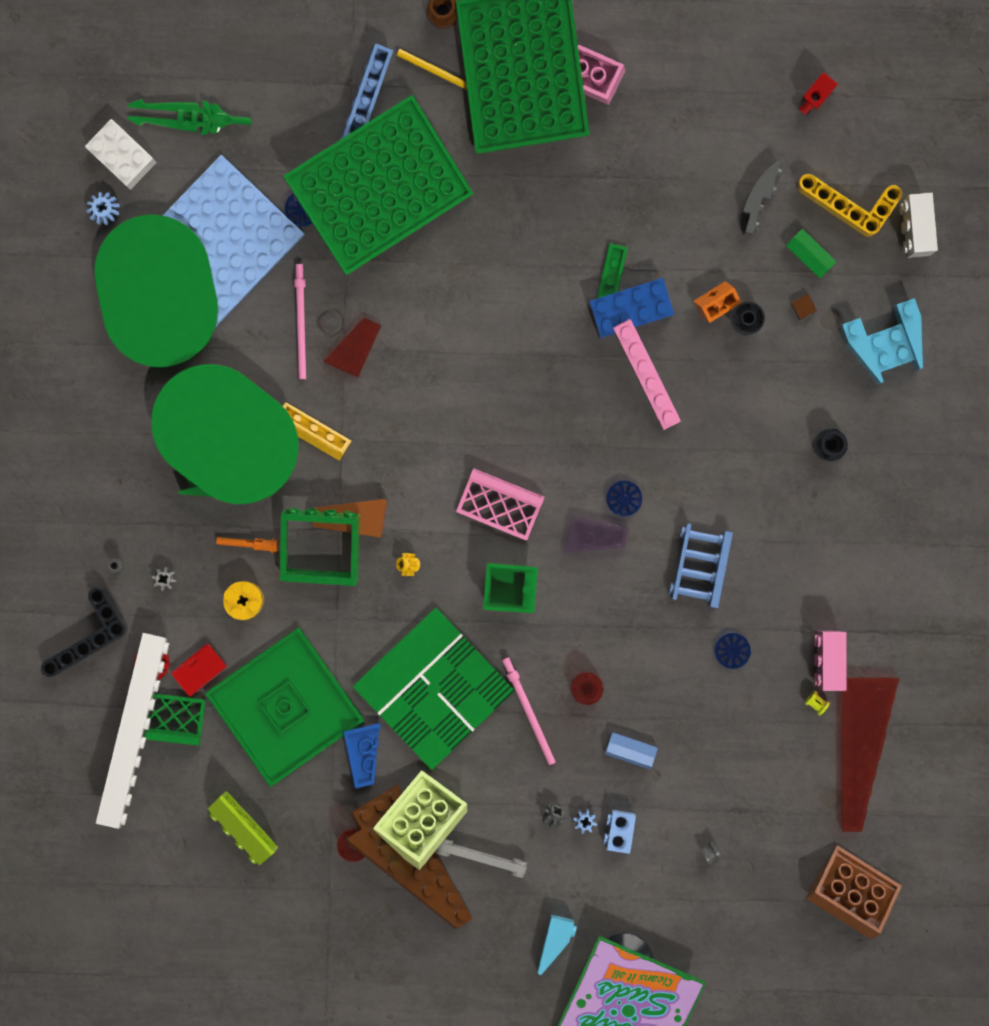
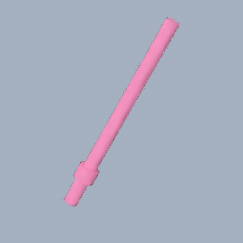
M295 264L296 279L294 280V288H296L298 378L306 379L304 288L306 287V281L303 278V264Z
M509 657L502 660L508 673L507 678L514 686L548 765L554 764L555 759L518 679L520 676L517 670H514Z

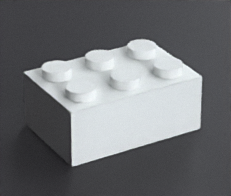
M112 119L85 146L130 190L157 163Z
M933 193L908 195L902 200L899 207L900 215H903L904 220L901 224L902 234H905L903 251L907 253V258L930 256L938 251Z

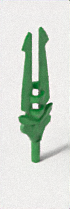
M142 99L128 104L129 108L178 112V120L138 116L127 117L128 120L139 126L143 123H150L196 132L199 127H203L201 135H206L209 131L211 134L218 133L221 128L230 124H252V118L229 115L218 104L213 103L210 105L205 100H202L203 108H200L196 102L146 104Z

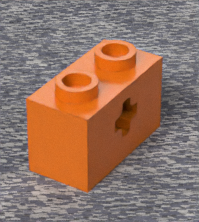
M726 281L693 301L700 316L708 323H711L742 303L735 288Z

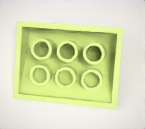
M421 771L375 825L373 830L406 861L420 870L467 813V803Z

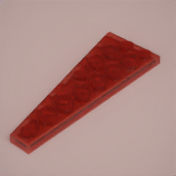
M846 677V691H841L842 832H862L867 807L877 774L878 762L881 758L887 734L886 730L896 697L895 694L899 683L898 677Z

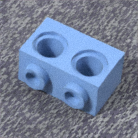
M612 810V813L608 814L606 825L609 826V832L605 833L603 842L607 850L630 854L636 819L635 813ZM619 817L626 819V823L621 827L615 824L616 819ZM616 836L623 838L622 844L618 846L612 843L613 838Z

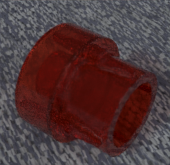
M592 672L579 673L572 680L571 693L580 704L592 705L598 702L603 695V682ZM585 683H590L593 687L592 691L588 694L582 692V686Z
M356 827L345 829L337 841L339 855L349 862H357L365 858L356 849H351L345 841L346 838L359 831Z

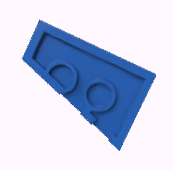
M381 723L342 731L354 788L374 784L376 754L379 743L378 735Z

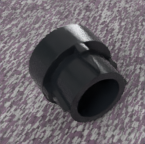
M754 302L739 304L733 310L730 317L732 327L743 336L757 333L765 322L763 309ZM750 314L753 317L752 323H745L743 315Z
M826 429L815 437L813 448L815 454L820 459L831 462L839 460L845 455L848 450V442L845 435L838 429ZM828 440H832L835 443V448L832 451L826 448Z

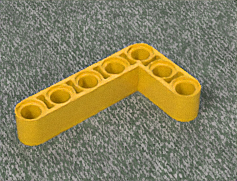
M811 174L803 175L797 183V189L800 193L866 237H871L880 230L902 197L901 189L896 185H891L882 192L868 213ZM802 181H810L811 188H805ZM825 191L827 199H821L818 192ZM888 191L895 193V200L888 197ZM835 201H839L842 203V210H838L835 208ZM877 207L884 208L885 215H879ZM851 212L858 214L859 219L857 221L851 219ZM866 223H872L875 227L874 231H869L866 228Z

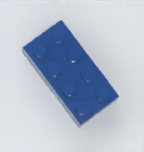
M663 278L588 302L599 339L615 334L613 327L628 319H631L634 327H638L674 315Z

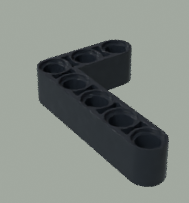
M97 587L91 589L88 593V599L104 627L44 661L41 665V672L44 676L53 677L64 672L127 634L128 626L106 589ZM96 591L102 593L103 598L101 601L95 600L94 594ZM107 607L112 610L110 618L104 615V610ZM116 624L122 627V632L119 635L113 630ZM99 634H103L105 636V642L103 644H100L97 641V636ZM83 643L87 644L89 648L86 654L80 650ZM66 653L72 656L70 664L64 661ZM49 663L55 665L54 673L48 671L47 666Z

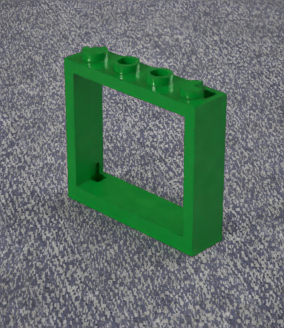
M296 507L284 509L281 513L280 581L357 586L360 568L361 514L352 513L351 511L336 513V510L320 512L314 508H308L306 511L298 510ZM288 520L351 524V573L288 568Z

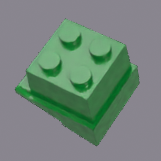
M487 563L483 610L534 613L538 567Z

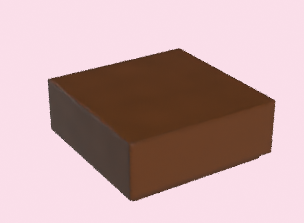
M809 294L791 303L799 320L817 311Z

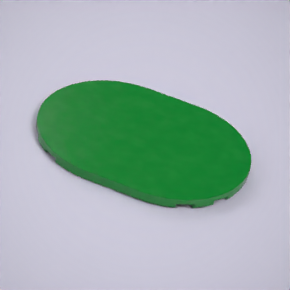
M163 215L134 217L113 229L103 241L95 261L96 288L104 325L111 341L125 356L149 367H173L194 358L206 347L212 338L219 314L211 265L203 243L185 224Z
M214 364L194 366L170 379L156 398L152 411L151 427L153 438L160 454L169 465L211 497L231 504L255 503L275 494L292 475L298 458L299 439L291 416L278 401L240 372L226 366Z

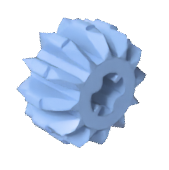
M101 192L98 193V198L94 195L91 196L94 202H87V205L92 207L87 209V213L92 214L90 219H96V223L99 225L102 221L105 225H108V219L114 222L115 218L112 216L119 215V212L115 209L120 208V205L115 203L117 199L115 197L110 198L109 193L103 196ZM100 207H107V210H100Z

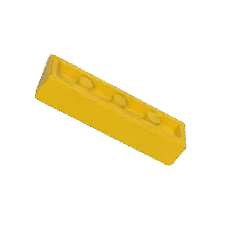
M285 402L283 407L291 416L298 437L333 458L340 460L350 445L351 440Z

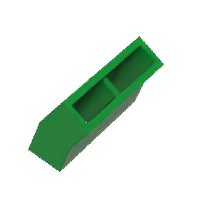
M803 229L786 245L819 279L836 263Z

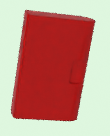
M207 643L171 672V675L188 696L191 697L224 670L227 665L211 645Z

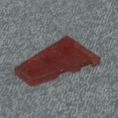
M363 318L323 363L359 378L382 326Z

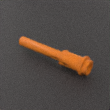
M217 537L216 544L254 548V550L274 553L278 551L279 541L275 540V538H272V540L258 538L246 540Z

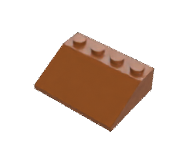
M836 845L814 880L806 899L869 939H873L881 934L902 886Z

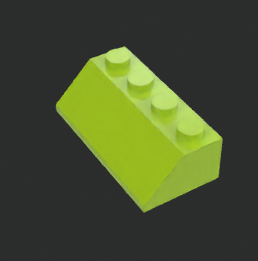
M227 791L207 808L210 811L208 813L215 822L218 820L222 824V830L228 836L231 834L234 837L235 844L241 850H246L247 856L252 863H258L260 866L278 849V846Z

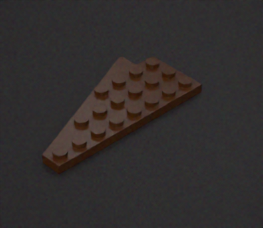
M398 784L352 811L350 815L359 831L345 839L349 845L454 929L460 928L473 919L435 852L419 870L406 861L373 830L375 825L401 796L402 792Z

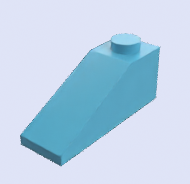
M551 914L537 969L539 975L543 974L570 942V938L575 936L577 926H574V920Z

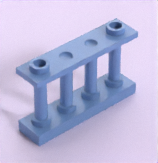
M687 523L685 527L681 528L680 538H683L675 581L674 584H670L669 594L672 595L671 599L675 600L677 599V594L704 599L706 602H709L710 607L718 608L733 532L723 531V535L717 536L690 530L691 524ZM693 538L718 543L720 551L714 555L687 549L688 539ZM685 557L714 562L717 565L716 571L711 574L683 568ZM681 575L710 581L713 584L712 591L703 592L679 587Z

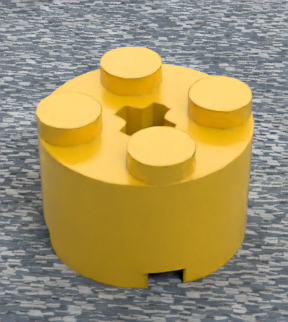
M236 582L229 586L224 593V608L234 619H251L257 616L263 607V592L252 582ZM241 596H243L244 598H248V601H246V606L243 603H240V600L242 599Z

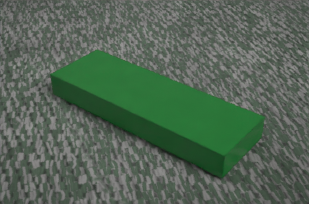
M609 243L597 299L618 292L628 247Z

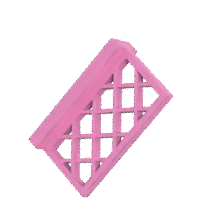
M474 468L456 512L527 541L543 503L544 496ZM472 482L479 484L483 492L472 495L470 490ZM492 490L497 491L500 499L490 503L486 493ZM484 494L488 504L478 508L474 498ZM514 498L518 506L508 510L504 500ZM472 500L475 510L468 512L463 510L462 506L464 502ZM502 501L505 512L495 515L492 505ZM531 505L536 507L533 515L526 517L522 507ZM490 507L493 517L488 519L482 518L479 510ZM520 509L523 519L513 522L510 512ZM507 514L511 524L506 526L500 525L497 518ZM525 521L528 528L525 535L517 532L516 524Z

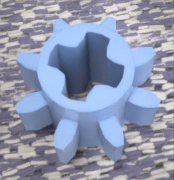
M588 809L586 813H582L579 810V817H573V820L578 822L574 826L575 829L580 827L582 834L585 830L592 832V825L597 826V823L592 821L596 815L590 816ZM585 817H588V821L590 823H586V825L583 826L580 820H584Z

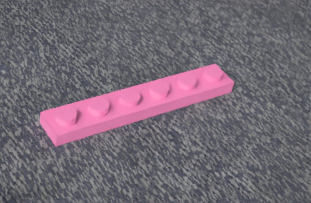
M631 319L613 327L662 429L665 430L679 423L681 420Z

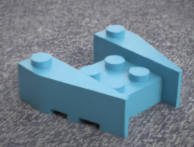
M915 298L892 307L898 322L897 326L869 336L865 332L861 318L839 326L846 347L851 350L858 362L863 365L877 385L884 382L881 372L911 361L915 371L923 368L921 314Z

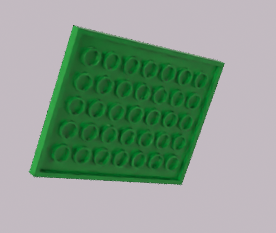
M456 1L476 154L590 136L573 1Z
M413 95L282 176L345 276L474 194Z

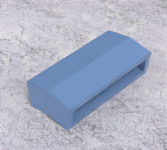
M611 732L605 755L651 769L658 748Z

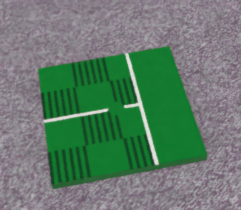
M437 608L431 611L353 686L431 770L515 691Z

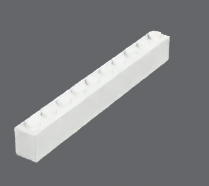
M146 633L142 634L96 824L119 829L121 825L126 823L127 814L125 809L126 806H130L132 795L129 794L130 789L135 786L137 776L134 775L135 768L140 766L142 757L139 756L140 748L144 749L146 737H143L145 729L148 730L151 718H148L150 710L153 711L156 701L153 699L154 691L158 692L160 681L157 680L158 675L163 672L165 662L162 661L163 655L167 654L169 649L167 638Z

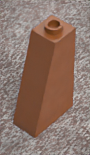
M379 499L316 507L315 509L320 512L336 510V513L351 511L352 513L361 514L360 534L382 538L388 500ZM311 522L313 523L312 527L352 533L351 524Z

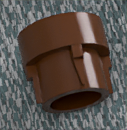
M429 0L426 10L427 18L434 27L448 29L457 22L456 0ZM444 7L448 10V13L446 15H439L438 10Z

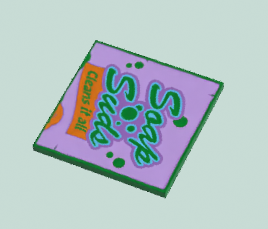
M598 935L557 1026H686L706 983L701 979Z

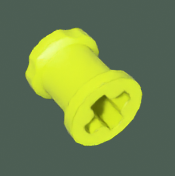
M813 691L804 704L810 705L820 716L829 707L830 702L817 695V691Z

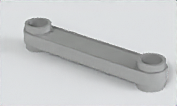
M445 838L435 851V853L443 856L453 854L509 870V874L521 878L524 877L527 870L528 862L513 858L511 861L453 844L454 841Z

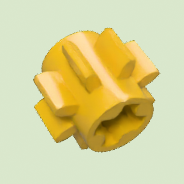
M402 553V557H399L396 561V568L401 572V576H414V572H417L420 568V561L418 558H415V554Z

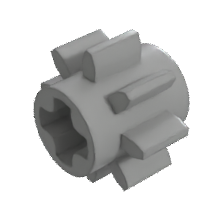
M168 567L164 568V572L157 569V576H152L157 582L154 584V587L160 585L161 591L165 590V586L172 589L171 583L177 582L172 576L175 574V571L169 573ZM162 575H163V576H168V578H167V582H168V583H166V582H163V583H162V582H161V580L163 579V578H162Z

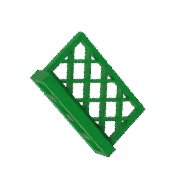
M154 694L153 699L160 698L165 705L157 711L153 709V714L148 718H153L156 715L162 724L156 729H152L149 726L148 730L145 729L143 737H146V740L201 746L206 700ZM175 700L180 701L183 705V708L177 713H174L169 707V704ZM193 703H201L200 712L195 716L187 708ZM167 707L173 716L164 722L158 713ZM186 709L192 718L182 724L177 715ZM175 718L181 727L175 731H170L166 724ZM193 720L198 725L197 734L189 733L185 728Z

